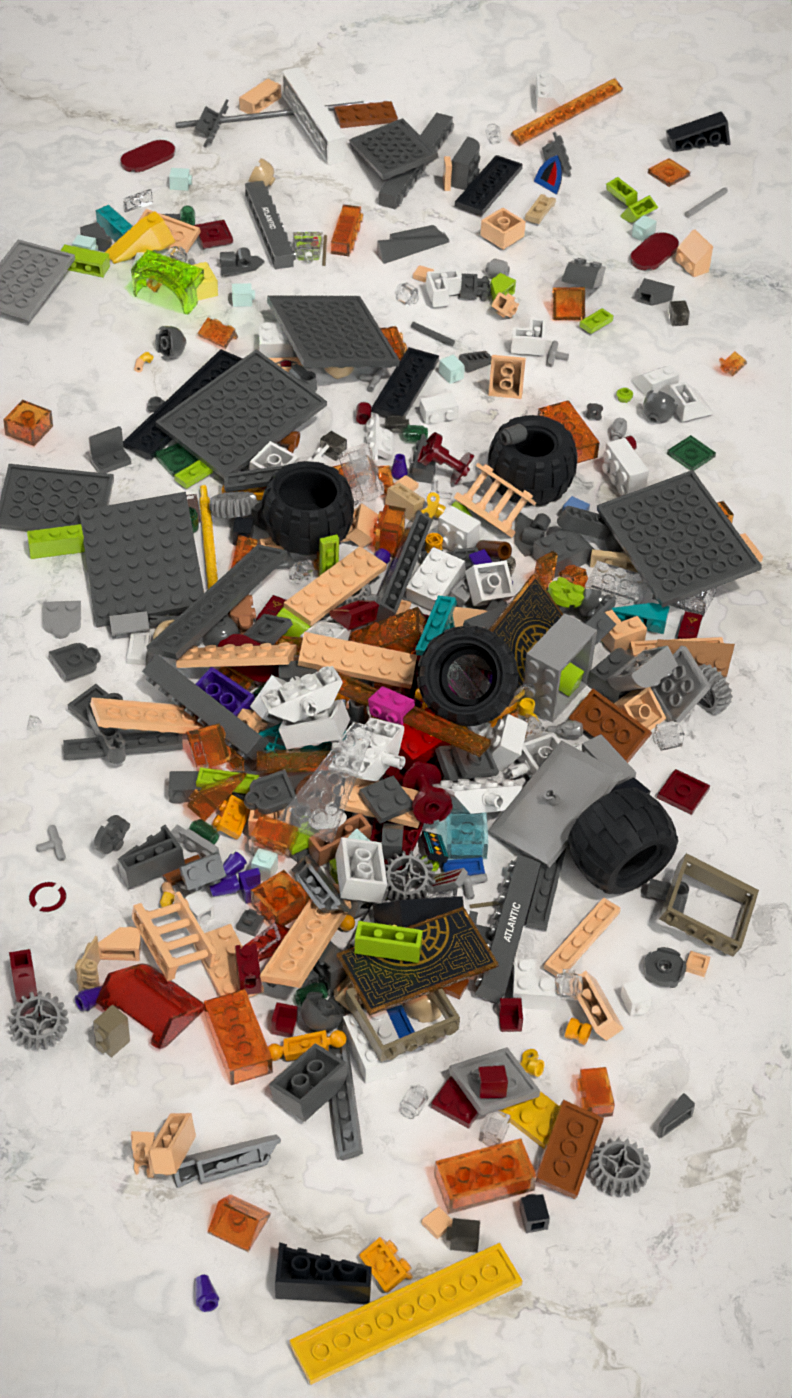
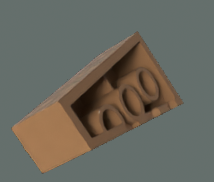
M658 639L655 648L668 646L671 653L674 654L680 646H685L698 666L710 664L712 668L716 667L718 672L721 671L723 677H727L735 644Z

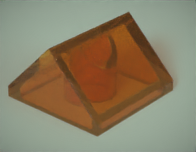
M553 287L551 297L552 319H585V287Z
M230 1194L218 1201L208 1234L249 1253L271 1213Z

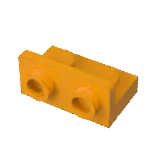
M231 794L227 800L223 799L218 807L220 813L216 815L212 822L214 826L212 834L216 835L220 830L237 840L241 836L250 809L245 807L243 800Z
M379 1237L359 1256L365 1265L372 1267L373 1276L383 1290L389 1293L405 1278L409 1280L413 1278L409 1271L412 1268L403 1257L400 1259L396 1253L399 1250L391 1240L386 1241Z

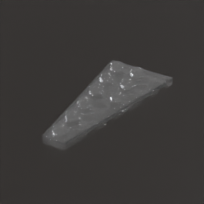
M353 722L275 821V824L333 843L374 729Z

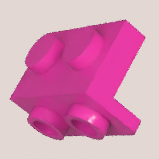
M383 686L368 699L371 715L399 725H404L403 717L415 706L413 699Z

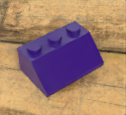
M213 667L196 682L198 687L235 716H238L242 709L253 710L250 706L255 700V696Z

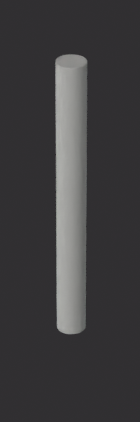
M724 187L685 212V216L689 218L726 194L728 189Z

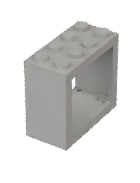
M565 613L526 654L522 699H533L535 701L534 713L552 723L587 686L589 673L592 669L597 635L596 629ZM569 663H572L582 669L584 674L579 687L569 697L559 691L561 671Z

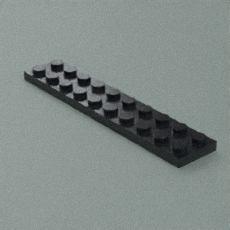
M220 349L123 441V447L152 460L172 440L171 437L156 427V421L243 358Z

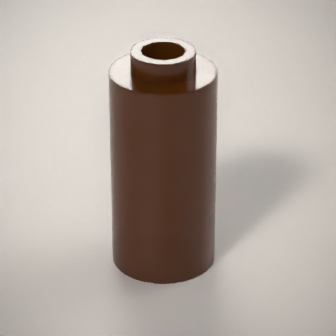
M480 540L476 544L479 551L485 549L490 559L506 560L512 554L510 543L505 541Z

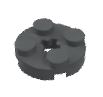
M119 815L109 817L106 820L109 823L105 827L101 826L95 836L94 845L102 854H109L113 850L118 851L124 844L123 839L130 828V823Z
M668 947L657 948V951L652 953L650 951L645 957L643 965L645 978L648 982L658 986L675 988L685 976L686 962L680 957L681 954L674 949ZM663 964L668 965V970H664L661 968Z

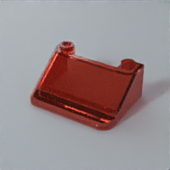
M144 963L108 973L96 1000V1003L104 1011L113 1005L153 1033L150 1043L159 1049L167 1047L205 1009V1004L174 981H167L161 972Z

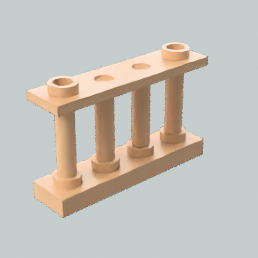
M477 463L476 466L482 472L467 494L461 495L457 492L453 498L512 538L516 533L511 529L512 523L527 501L534 506L536 504L532 500L533 495L526 490L522 493L492 473L494 469L487 464L482 466ZM488 475L491 476L495 481L481 501L476 504L473 503L472 497ZM500 484H503L508 490L494 510L489 513L486 512L485 506ZM515 492L521 496V499L507 519L501 522L498 520L500 517L498 515Z
M180 891L175 893L174 904L152 911L145 910L142 903L133 905L131 919L167 981L175 979L176 970L181 965L205 959L209 968L214 966L215 957L217 956L216 948L210 944L191 912L187 899L183 898ZM177 912L181 920L159 927L154 926L151 919ZM184 927L190 933L189 936L170 942L163 941L160 936ZM195 943L200 950L178 958L172 957L169 952Z

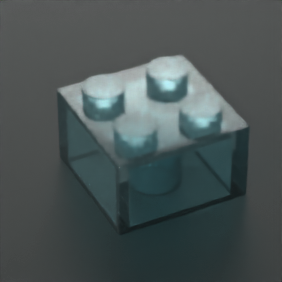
M451 812L446 817L445 836L448 859L480 857L487 859V812L474 814Z

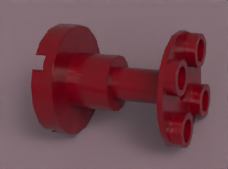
M434 432L426 440L427 445L422 446L417 460L424 466L432 460L439 465L444 463L454 469L451 475V482L456 485L462 476L466 477L469 473L470 468L468 466L472 462L474 455L467 452L460 460L449 454L448 449L441 445L442 435Z
M417 761L405 772L401 783L403 787L419 791L412 802V811L416 819L421 823L434 824V821L439 820L440 822L450 815L453 809L452 799L446 790L433 786V784H440V770L433 764Z

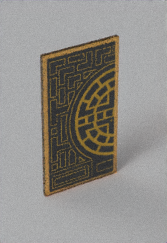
M535 574L531 575L489 628L491 632L497 634L507 643L516 659L519 677L514 700H517L523 693L526 654L563 616V613Z
M464 906L407 927L423 930L419 963L355 954V947L336 954L369 1016L499 967L498 961L490 951Z

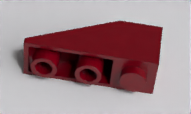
M31 950L9 952L16 1002L23 1003L21 997L25 996L29 999L30 992L34 993V997L38 996ZM32 1007L29 1010H27L25 1014H31L35 1010V1007Z

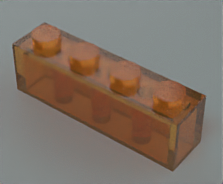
M343 204L331 240V254L350 257L351 250L354 251L355 241H357L358 232H360L361 223H363L364 213H361L360 206Z
M330 748L257 751V771L264 773H276L282 770H286V772L331 771L328 767L339 755V752H334Z

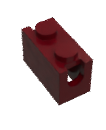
M256 943L251 944V946L245 945L242 948L240 945H235V961L240 996L262 993L261 972ZM252 978H255L256 982L251 985L245 983V979L251 980Z

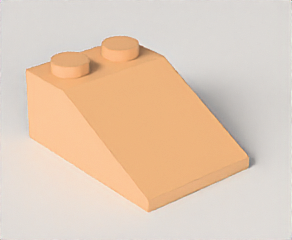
M492 355L488 396L522 399L526 358Z

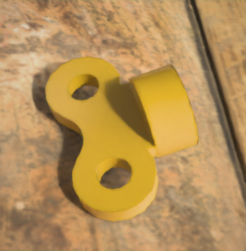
M431 492L426 498L427 507L421 512L423 514L428 513L431 519L433 516L439 519L444 513L446 506L439 504L440 497L437 493ZM432 496L436 498L434 502L431 501Z
M523 698L520 702H517L516 712L520 716H525L532 726L539 725V719L533 713L535 701L531 698Z
M528 1049L523 1052L520 1064L527 1073L539 1077L544 1071V1061L538 1059L537 1050Z

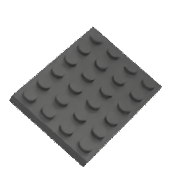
M403 118L349 139L350 145L383 180L391 179L395 175L403 174L410 169L418 168L420 165L431 163L439 158L438 152Z
M8 464L0 498V528L33 531L81 524L79 510L109 505L114 474Z

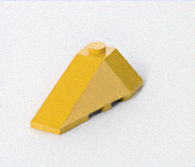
M154 211L138 221L105 253H109L110 260L115 264L132 259L137 252L161 251L175 243V240L165 221Z

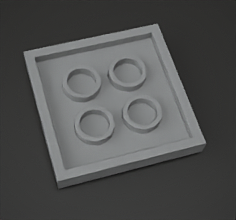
M680 646L673 654L678 664L672 670L673 673L660 680L661 683L657 686L651 687L671 726L675 727L711 688L685 646Z
M508 1047L450 1065L449 1073L480 1116L537 1098L540 1094L539 1088ZM504 1065L508 1078L507 1096L504 1098L481 1099L479 1095L480 1078L478 1067Z

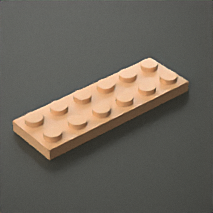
M359 546L285 601L284 608L309 626H312L327 615L330 610L335 609L387 569V564Z
M304 632L298 666L317 670L326 666H333L336 672L341 675L411 689L417 655Z
M288 642L280 643L279 645L264 643L260 646H253V644H244L242 646L228 644L223 647L208 645L204 648H198V646L193 645L176 660L177 668L287 665L296 654L297 649L296 645H290Z
M104 698L91 699L90 705L99 727L149 730L161 733H187L199 736L211 735L210 730L212 727L210 725L207 727L203 726L197 721L199 717L196 714L192 717L184 711L186 708L184 705L179 707L175 704Z
M310 898L260 974L261 982L301 988L348 912L338 910L324 913ZM343 899L349 909H351V900Z

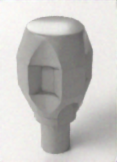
M617 418L613 422L611 430L612 441L621 439L626 434L627 421L624 418Z
M566 721L557 726H548V732H554L567 739H576L583 735V724L578 721Z

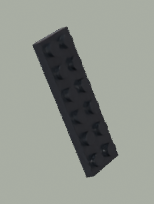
M495 155L455 200V207L482 216L523 169V164Z
M408 347L400 360L399 366L395 368L374 402L372 412L403 421L439 362V355Z

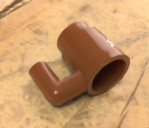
M293 431L278 443L288 446L287 450L293 453L294 449H297L299 445L300 432Z

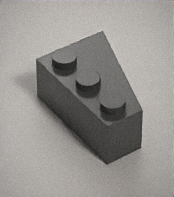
M163 825L161 831L156 835L148 836L146 838L147 841L141 846L136 845L117 859L120 876L129 889L176 870L179 866L185 864L183 849L166 825Z
M331 941L313 967V970L319 975V983L330 997L334 996L333 990L351 973L342 957L344 953Z

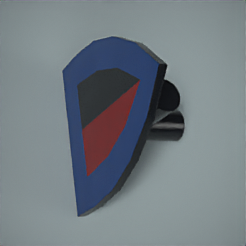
M558 155L545 161L534 179V182L556 195L562 182V166Z

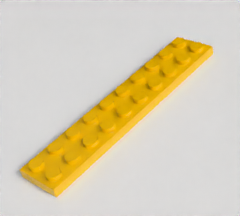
M498 1243L289 1340V1344L308 1382L312 1385L520 1287L523 1281L502 1245Z

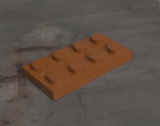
M392 101L334 107V113L340 128L389 124L398 120Z
M595 689L589 692L569 717L571 721L582 723L583 730L592 737L601 734L627 763L652 734L648 728Z
M563 1099L534 1181L576 1199L604 1118Z

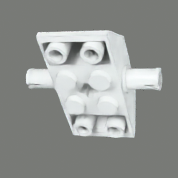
M326 666L314 674H306L301 678L295 676L296 680L292 677L290 682L285 683L278 689H270L260 697L269 714L295 723L330 708L343 682L333 666Z
M370 718L350 742L338 740L332 743V750L340 752V754L328 767L329 770L364 780L378 781L390 766L402 769L405 765V757L398 756L405 729L404 726Z
M540 732L525 738L521 756L517 758L520 764L507 768L511 779L527 774L531 779L560 743L554 732ZM579 743L571 745L582 751L581 746H579Z
M491 776L489 780L482 777L474 778V781L458 779V782L454 783L450 780H442L441 784H433L434 787L443 788L449 793L453 808L470 814L505 811L522 790V785L514 783V780H503L501 776Z

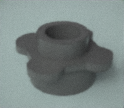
M157 396L152 397L148 401L149 406L147 410L155 412L165 401Z
M589 403L587 405L588 411L585 414L586 418H594L597 421L601 420L603 406L597 403Z

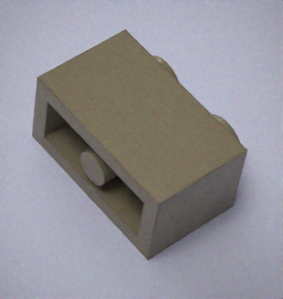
M111 1005L93 1021L95 1045L101 1053H106L112 1058L130 1042L128 1017L115 1006Z

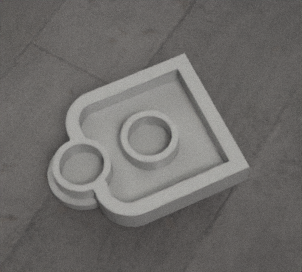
M81 601L43 602L44 630L60 639L68 637L70 633L77 632L81 628Z

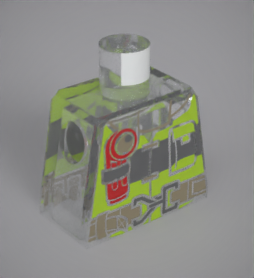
M293 232V249L297 260H304L308 264L312 263L313 260H319L323 247V232Z

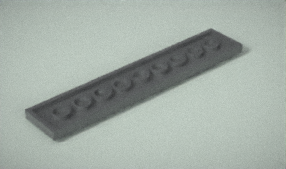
M257 544L146 646L147 651L178 660L288 557L287 551Z

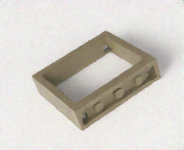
M686 853L677 864L659 920L733 957L742 948L759 890ZM683 874L743 903L733 938L672 908Z
M439 983L426 989L445 1020L385 1045L382 1044L360 1004L367 1002L359 986L357 985L346 990V1004L380 1062L392 1060L402 1053L414 1051L421 1045L433 1043L438 1038L452 1035L459 1030L460 1016Z

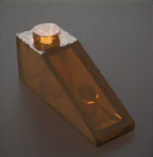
M241 772L205 785L199 791L195 789L188 797L190 801L187 807L205 822L244 780L247 774Z

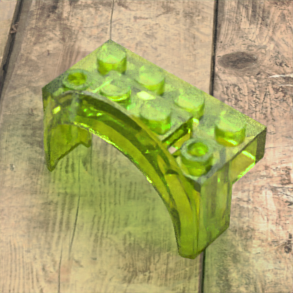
M147 250L131 268L133 295L137 297L139 291L143 287H147L146 279H151L169 288L179 299L184 314H190L198 304L196 289L204 280V269Z

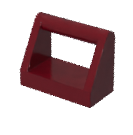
M357 600L330 610L329 614L347 630H351L375 621L379 604L375 601Z

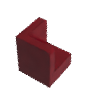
M500 998L499 1021L501 1032H522V998Z
M276 1002L271 1020L272 1035L287 1038L294 1036L298 1021L297 1006Z
M505 1066L478 1067L480 1098L506 1097L508 1078Z

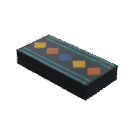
M422 831L420 837L427 859L446 863L449 857L442 836Z

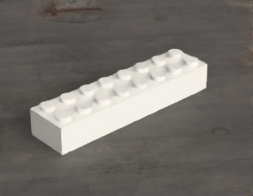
M299 67L282 71V96L327 165L345 161L346 135L341 131L339 124L335 122L328 108L324 106L322 99L318 97L310 81L306 79L305 74L302 73Z

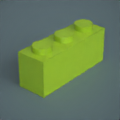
M65 244L60 250L75 255V260L68 268V271L104 278L110 268L109 253Z
M81 524L27 531L31 559L85 552Z
M358 921L354 953L419 963L423 930Z

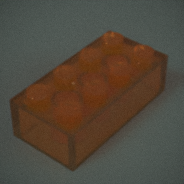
M569 400L538 408L537 416H545L558 421L565 426L566 430L571 432L577 449V464L598 458L600 442Z
M415 607L364 628L357 629L350 633V639L352 642L412 654L416 652L415 649L427 619L420 608Z
M246 990L205 1000V1018L230 1085L273 1073L272 1056Z
M521 1138L435 1161L434 1177L448 1214L535 1191L537 1176Z

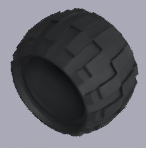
M525 415L510 419L508 423L501 425L490 444L488 466L494 469L492 473L522 493L524 490L533 495L532 500L536 502L535 505L542 506L560 499L570 488L576 475L578 455L573 436L569 430L565 429L563 424L551 418ZM516 424L525 426L527 429L526 440L511 446L502 444L500 432H503V429ZM500 484L497 492L500 495H504L508 488ZM514 492L509 501L518 503L521 496ZM528 501L525 504L526 506H534Z
M301 461L283 466L280 471L275 472L271 476L264 490L262 518L265 528L268 530L272 541L290 553L308 556L313 554L319 555L320 539L333 535H338L340 545L341 541L348 534L353 522L354 499L351 488L345 476L339 474V470L324 463Z
M465 625L447 629L429 642L418 663L417 683L423 701L437 717L458 726L471 727L492 721L501 715L514 698L519 675L516 659L506 642L488 629ZM464 655L481 657L488 663L492 672V682L488 691L476 699L460 698L451 690L448 684L447 677L451 664Z
M630 787L612 791L586 808L573 824L568 836V842L575 865L592 885L607 894H622L644 885L666 867L677 849L678 836L676 835V828L671 817L659 801L638 788Z

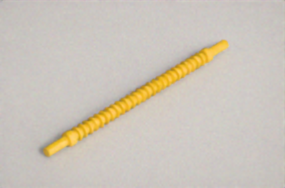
M201 485V498L199 502L207 587L209 589L218 581L212 515L209 507L210 498L208 497L207 486Z

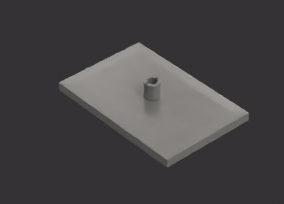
M18 239L0 262V312L30 320L74 262L75 255Z
M561 740L489 829L491 835L550 868L568 846V836L577 818L592 803L610 793L623 774L621 771Z

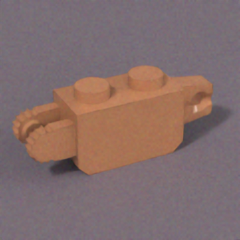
M249 594L228 612V617L237 624L240 634H244L253 625V619H256V610L251 607L253 606V597Z

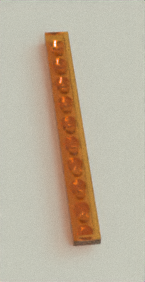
M613 78L512 131L510 135L521 146L621 93L623 87Z
M336 671L343 682L338 693L369 707L368 699L378 689ZM416 706L403 717V723L478 757L491 746L490 739Z

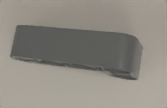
M566 506L557 519V524L562 529L605 540L606 547L611 552L621 553L623 550L598 513Z
M110 693L96 697L104 699L123 700L121 694L118 693ZM90 699L87 702L88 721L108 760L113 764H120L126 759L125 741L118 728H103L97 725L90 705Z

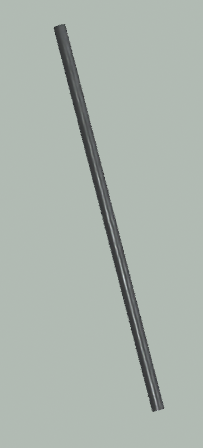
M364 101L341 103V104H332V105H324V106L327 107L329 111H333V110H334V107H337V106H341V105L347 106V105H354V104H364ZM291 109L226 116L221 123L295 114ZM198 120L176 122V128L196 126Z

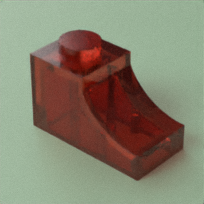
M274 922L245 945L251 946V944L256 943L260 962L273 956L290 929Z

